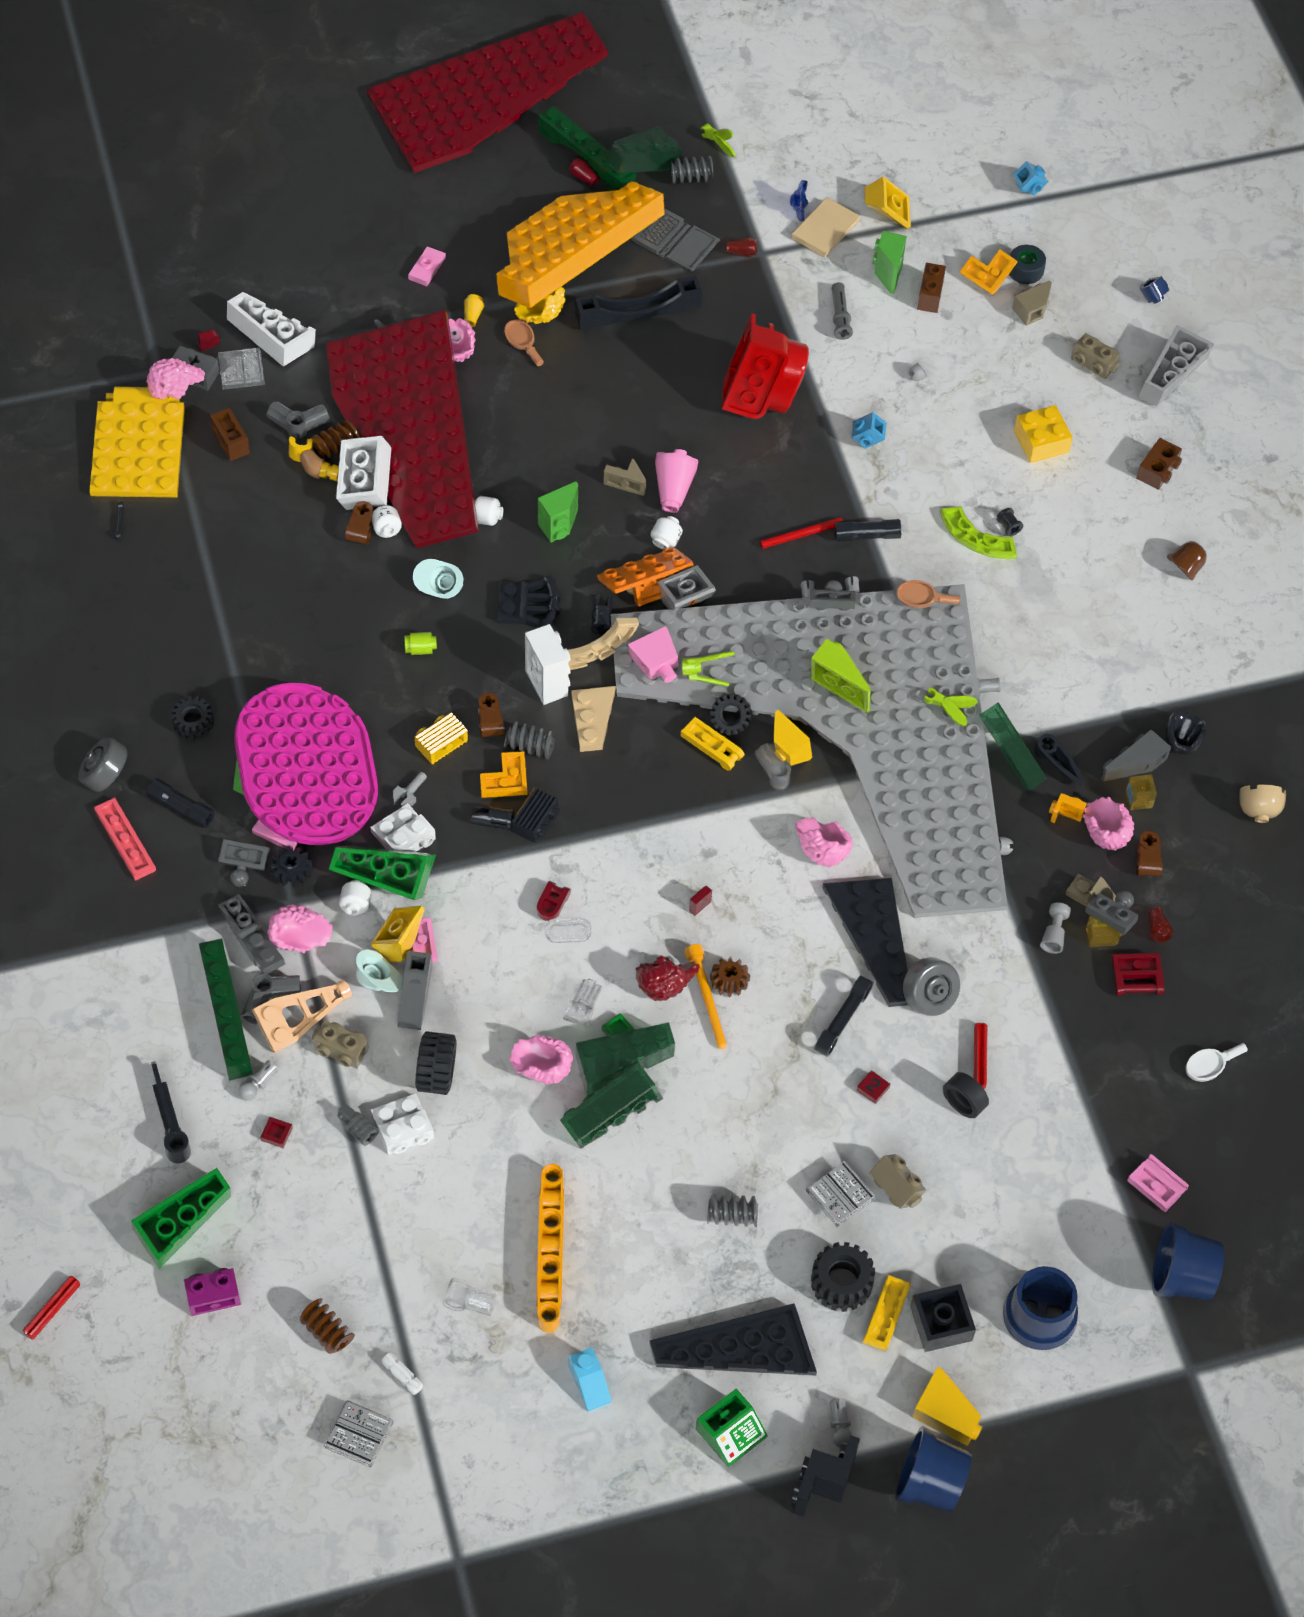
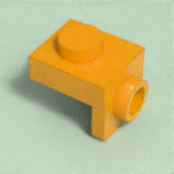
M1061 793L1058 801L1053 800L1049 813L1052 814L1050 822L1055 823L1059 814L1081 822L1087 803L1079 798Z

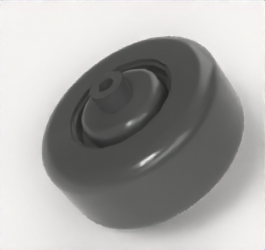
M105 737L98 741L86 754L78 773L80 783L94 792H101L108 788L119 776L127 759L126 747L112 737Z
M935 957L923 958L914 963L906 973L903 982V994L907 1004L912 1009L927 1016H938L947 1012L955 1004L960 992V978L956 969L951 964Z

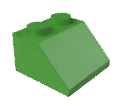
M883 231L881 238L876 239L874 251L877 252L874 253L872 264L876 265V276L887 290L894 294L903 265L907 236Z
M576 481L538 498V525L550 543L555 540H561L569 535L578 512V483Z

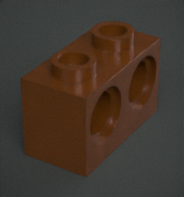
M926 262L917 310L938 313L946 266Z
M230 408L210 415L212 432L230 461L250 454L248 437Z
M1159 437L1140 464L1136 479L1159 490L1163 483L1167 484L1169 482L1173 469L1177 470L1182 462V458H1180L1182 448Z

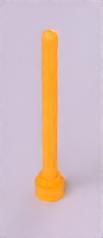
M693 944L686 947L684 953L687 961H694L700 965L699 972L696 973L717 1046L719 1049H725L727 1043L702 963L705 955L701 944Z

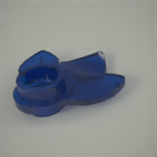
M806 180L800 181L797 190L790 197V205L796 211L799 221H804V209L809 203L805 194L808 184Z

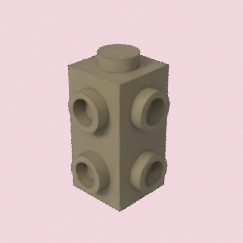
M1087 333L1073 346L1071 359L1104 379L1111 373L1114 374L1120 366L1118 362L1120 353Z
M324 1020L321 1027H317L312 1035L314 1050L320 1056L336 1059L345 1067L351 1066L358 1069L368 1051V1041L363 1034L357 1031L351 1032L346 1030L336 1022L330 1023Z
M899 1155L883 1156L869 1172L874 1178L875 1184L888 1194L891 1203L899 1207V1209L914 1208L922 1201L921 1196L925 1193L926 1189L922 1185L921 1179L908 1169L905 1160Z

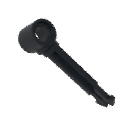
M153 1061L151 1065L156 1084L152 1085L165 1129L164 1147L166 1155L173 1163H183L191 1155L189 1140L185 1132L179 1127L167 1082H161L156 1061ZM176 1145H182L180 1149H172Z

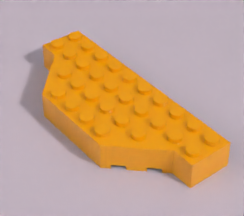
M631 181L616 191L560 196L507 232L510 265L496 273L498 294L528 308L533 307L664 215L663 193Z

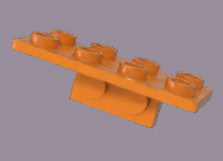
M666 548L658 554L646 555L641 560L626 562L623 566L615 569H607L604 573L598 574L597 577L601 583L614 593L632 588L635 604L641 606L661 599L658 581L675 575V572L692 567L693 561L676 548Z

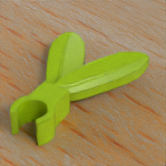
M709 124L701 127L705 131L702 134L704 138L714 140L728 156L735 157L734 150L725 141L733 137L731 130H716Z
M928 688L927 691L928 694L934 696L933 698H929L927 695L924 696L925 703L940 707L942 705L950 718L960 726H966L967 719L959 708H970L978 702L972 696H950L945 698V695L938 693L933 688Z

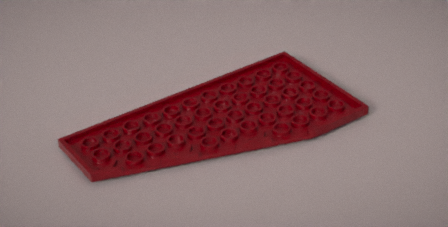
M582 12L375 85L366 90L369 99L413 173L471 153L473 147L493 133H499L519 119L520 114L541 99L546 100L566 86L568 80L587 67L591 68L607 57L608 49Z
M446 310L327 342L326 349L332 396L345 420L351 422L356 427L360 438L382 436L391 447L387 496L393 507L397 510L416 548L479 532L451 332Z

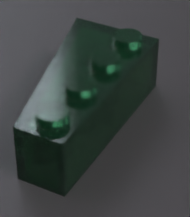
M657 126L615 140L605 161L616 173L671 170V160L674 163L676 157L680 158L683 149L661 126Z
M668 1022L577 1042L575 1056L587 1098L602 1088L607 1089L613 1086L615 1082L625 1077L630 1078L644 1068L648 1069L673 1057L675 1041Z
M638 1062L635 1065L626 1067L615 1080L607 1081L597 1093H592L585 1097L583 1103L578 1107L567 1110L560 1121L579 1148L582 1149L608 1132L607 1127L611 1125L613 1127L620 1126L626 1122L629 1114L632 1112L639 1114L646 1110L645 1105L652 1100L657 1103L663 1097L655 1083Z

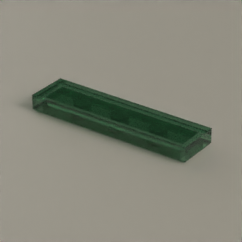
M999 702L979 714L1027 792L1047 779Z

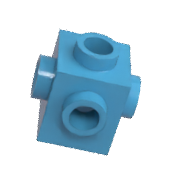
M1028 161L1012 174L1018 183V188L1022 192H1028L1032 195L1040 192L1049 182L1045 177V170L1040 165L1035 166Z
M874 412L853 421L851 438L866 449L885 440L887 423Z

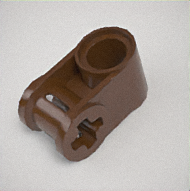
M360 501L355 504L350 522L346 528V541L368 545L373 527L371 522L373 507L369 502Z
M492 693L482 694L478 701L481 738L504 735L503 717L500 712L497 696Z
M1145 831L1141 834L1136 848L1137 876H1161L1163 861L1160 837L1153 831Z

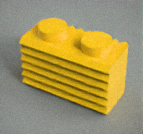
M452 713L446 716H439L434 721V724L428 728H421L416 733V736H414L416 748L431 764H434L468 741L467 729Z

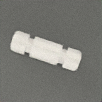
M392 1352L387 1353L382 1358V1364L387 1369H390L391 1373L404 1386L407 1385V1389L413 1395H416L423 1388L422 1382L417 1377L414 1378V1374L401 1361H398V1358Z

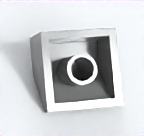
M698 565L658 581L662 602L667 609H672L673 611L700 603L710 598L716 591L714 585Z

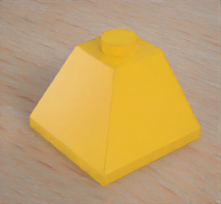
M884 176L865 187L864 200L868 207L873 208L879 214L907 229L911 227L910 201L906 193Z
M777 710L774 722V752L782 762L786 760L791 766L809 761L812 758L810 738L781 711Z
M423 906L394 908L370 945L389 963L403 962L415 942L425 908Z

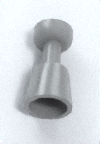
M1053 903L1050 906L1049 913L1053 918V923L1046 928L1040 947L1048 953L1057 954L1063 951L1065 931L1061 925L1062 920H1066L1071 911L1070 907L1064 903Z

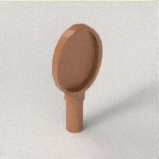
M515 319L509 321L505 326L507 341L517 349L526 350L537 366H541L544 361L535 350V347L532 346L535 339L532 328L522 320Z
M906 581L897 589L899 601L908 607L924 608L932 605L934 602L960 605L961 596L936 593L934 587L924 581Z

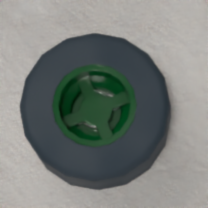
M1028 244L1019 245L1012 250L1010 256L1017 261V264L1009 273V276L1020 284H1033L1039 281L1044 275L1046 265L1044 252L1040 248Z

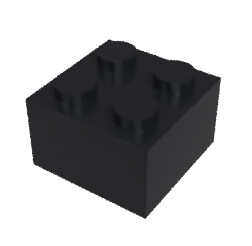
M961 1284L913 1295L910 1308L924 1352L973 1341L976 1328Z

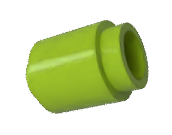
M417 632L405 635L406 653H411V655L433 654V650L437 649L436 636H432L431 632Z

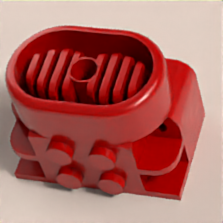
M752 313L723 379L722 409L752 419L763 417L767 409L781 414L785 413L791 406L803 379L809 358L808 346L804 343L788 339L783 333L774 331V325L768 323L766 328L756 325V314Z

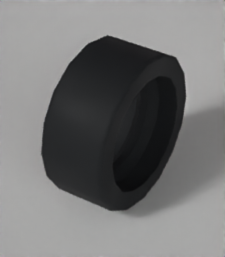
M956 1072L943 1085V1093L949 1104L967 1118H976L989 1105V1098L983 1087L968 1074Z

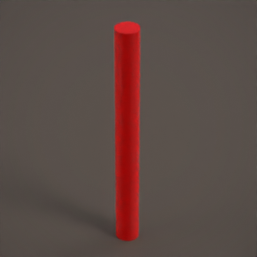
M839 517L760 541V546L762 549L829 530L834 528L835 522H843V520Z

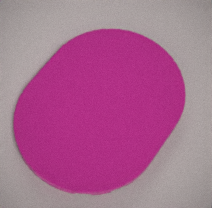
M283 683L268 687L265 691L254 695L246 703L238 717L234 731V743L244 797L254 815L267 828L286 839L308 845H327L343 841L353 836L367 823L377 802L378 782L368 732L359 715L357 716L349 708V704L339 696L332 695L321 690V687L311 684Z

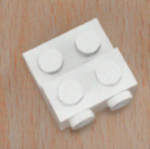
M408 803L371 827V833L388 850L417 852L423 847L430 846L436 839L435 829L422 814L418 815Z
M416 1093L371 1109V1115L376 1127L379 1129L380 1137L388 1155L402 1153L408 1147L416 1144L424 1145L434 1138L432 1125Z

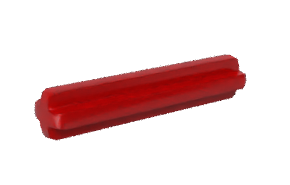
M976 1023L974 1027L973 1078L985 1089L987 1085L988 1026L986 1023Z
M69 1276L24 1327L23 1333L31 1340L35 1339L80 1287V1283L75 1277Z

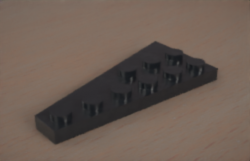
M892 878L823 883V891L830 898L835 912L837 911L843 922L842 925L856 950L863 957L868 971L872 973L888 1007L908 1006L903 994V982L908 969Z
M795 1303L649 1341L656 1367L817 1375Z

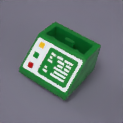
M737 1388L699 1416L696 1421V1431L728 1468L768 1437L754 1408Z

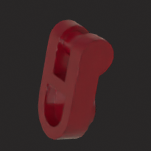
M548 881L537 903V915L544 921L555 920L559 916L565 902H567L571 889L565 886L563 888L558 887L556 883Z

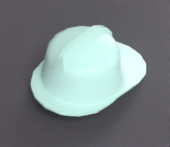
M436 559L423 560L413 571L415 586L420 591L429 595L449 599L457 595L463 586L464 579L460 569L446 562Z
M367 949L357 954L356 978L363 987L375 991L383 990L385 992H397L402 989L403 977L380 953Z

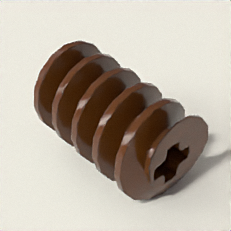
M343 420L341 425L335 424L334 428L329 427L326 432L321 431L319 436L313 435L312 446L319 458L323 459V454L331 458V450L336 455L339 454L338 447L341 448V440L360 438L356 427L351 422Z
M319 1298L311 1302L303 1310L300 1322L306 1325V1329L309 1332H313V1337L317 1340L319 1339V1344L325 1347L327 1353L333 1354L344 1349L354 1339L355 1334L349 1333L345 1335L348 1331V1326L345 1325L339 1328L342 1323L341 1318L333 1321L336 1313L331 1311L326 1314L329 1305L324 1304L320 1307L323 1299Z

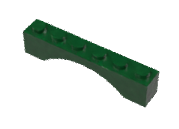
M552 106L538 115V132L551 143L565 145L580 154L594 168L610 191L620 190L631 181L636 182V172L556 107Z
M221 938L199 943L229 1081L250 1076L252 1074L251 1062L223 940Z

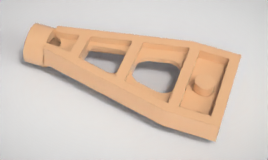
M341 980L332 986L273 998L251 1010L272 1052H276L297 1041L336 1005L350 998L352 993L346 981ZM315 996H321L324 1007L311 1014L305 1001ZM298 1005L302 1010L304 1018L294 1028H290L282 1014V1009L287 1006Z

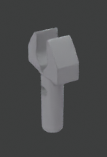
M419 772L406 788L397 786L393 790L394 804L398 802L399 798L407 796L401 803V807L407 803L412 807L416 803V797L413 793L427 778L426 774Z

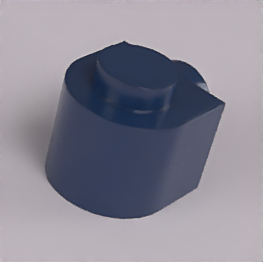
M1162 276L1149 278L1140 286V290L1147 302H1153V304L1163 300V295L1169 291L1168 284Z

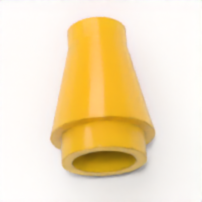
M475 294L468 295L464 300V320L469 322L471 327L476 326V322L485 306L483 298Z

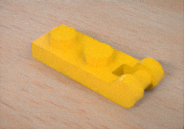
M696 717L681 731V737L716 760L727 771L734 767L736 760L739 761L744 756V752L740 747ZM727 751L730 753V755L726 756L723 753Z

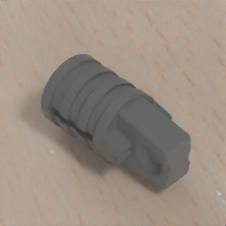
M347 1104L339 1108L337 1117L342 1121L343 1127L356 1137L363 1146L370 1144L376 1138L379 1129L374 1127L360 1112H356Z

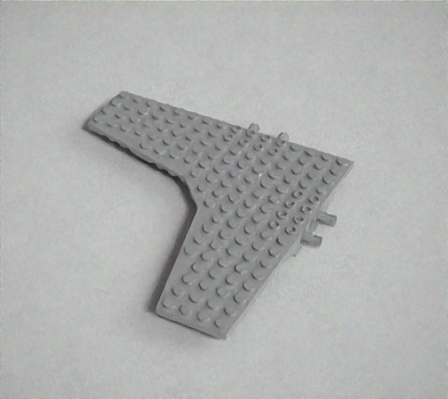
M853 576V585L851 584V577L845 579L846 591H856L855 609L847 611L827 608L826 610L810 608L811 590H815V583L809 580V589L807 588V581H803L800 584L803 598L680 608L674 611L668 609L611 614V626L616 618H638L639 621L633 636L628 642H623L618 646L614 653L617 697L640 700L648 698L662 703L671 701L685 706L693 704L700 705V708L712 709V705L718 698L732 693L739 694V696L744 697L750 703L753 715L761 713L775 717V712L779 710L786 717H791L792 720L801 721L806 726L808 724L821 737L830 743L833 742L843 750V753L850 757L914 918L1007 910V897L985 740L986 733L1006 732V722H1004L1005 717L984 719L982 717L979 695L980 693L1000 692V679L979 680L977 678L965 584L934 587L936 593L961 596L960 605L934 602L932 605L924 608L908 607L899 601L897 590L860 593L859 579ZM665 626L669 631L678 656V667L673 669L676 678L669 683H665L661 676L649 679L629 656L628 648L629 643ZM826 639L838 642L844 647L870 687V711L868 713H865L811 680V658ZM735 652L733 656L702 662V673L697 674L729 682V686L698 680L690 681L689 675L683 676V658ZM928 688L935 689L938 693L945 695V698L950 696H972L976 698L978 702L975 706L959 708L966 716L967 725L960 726L956 724L945 712L942 705L940 707L925 703L924 696L934 697L932 694L927 693ZM730 705L725 707L723 711L738 712V708Z

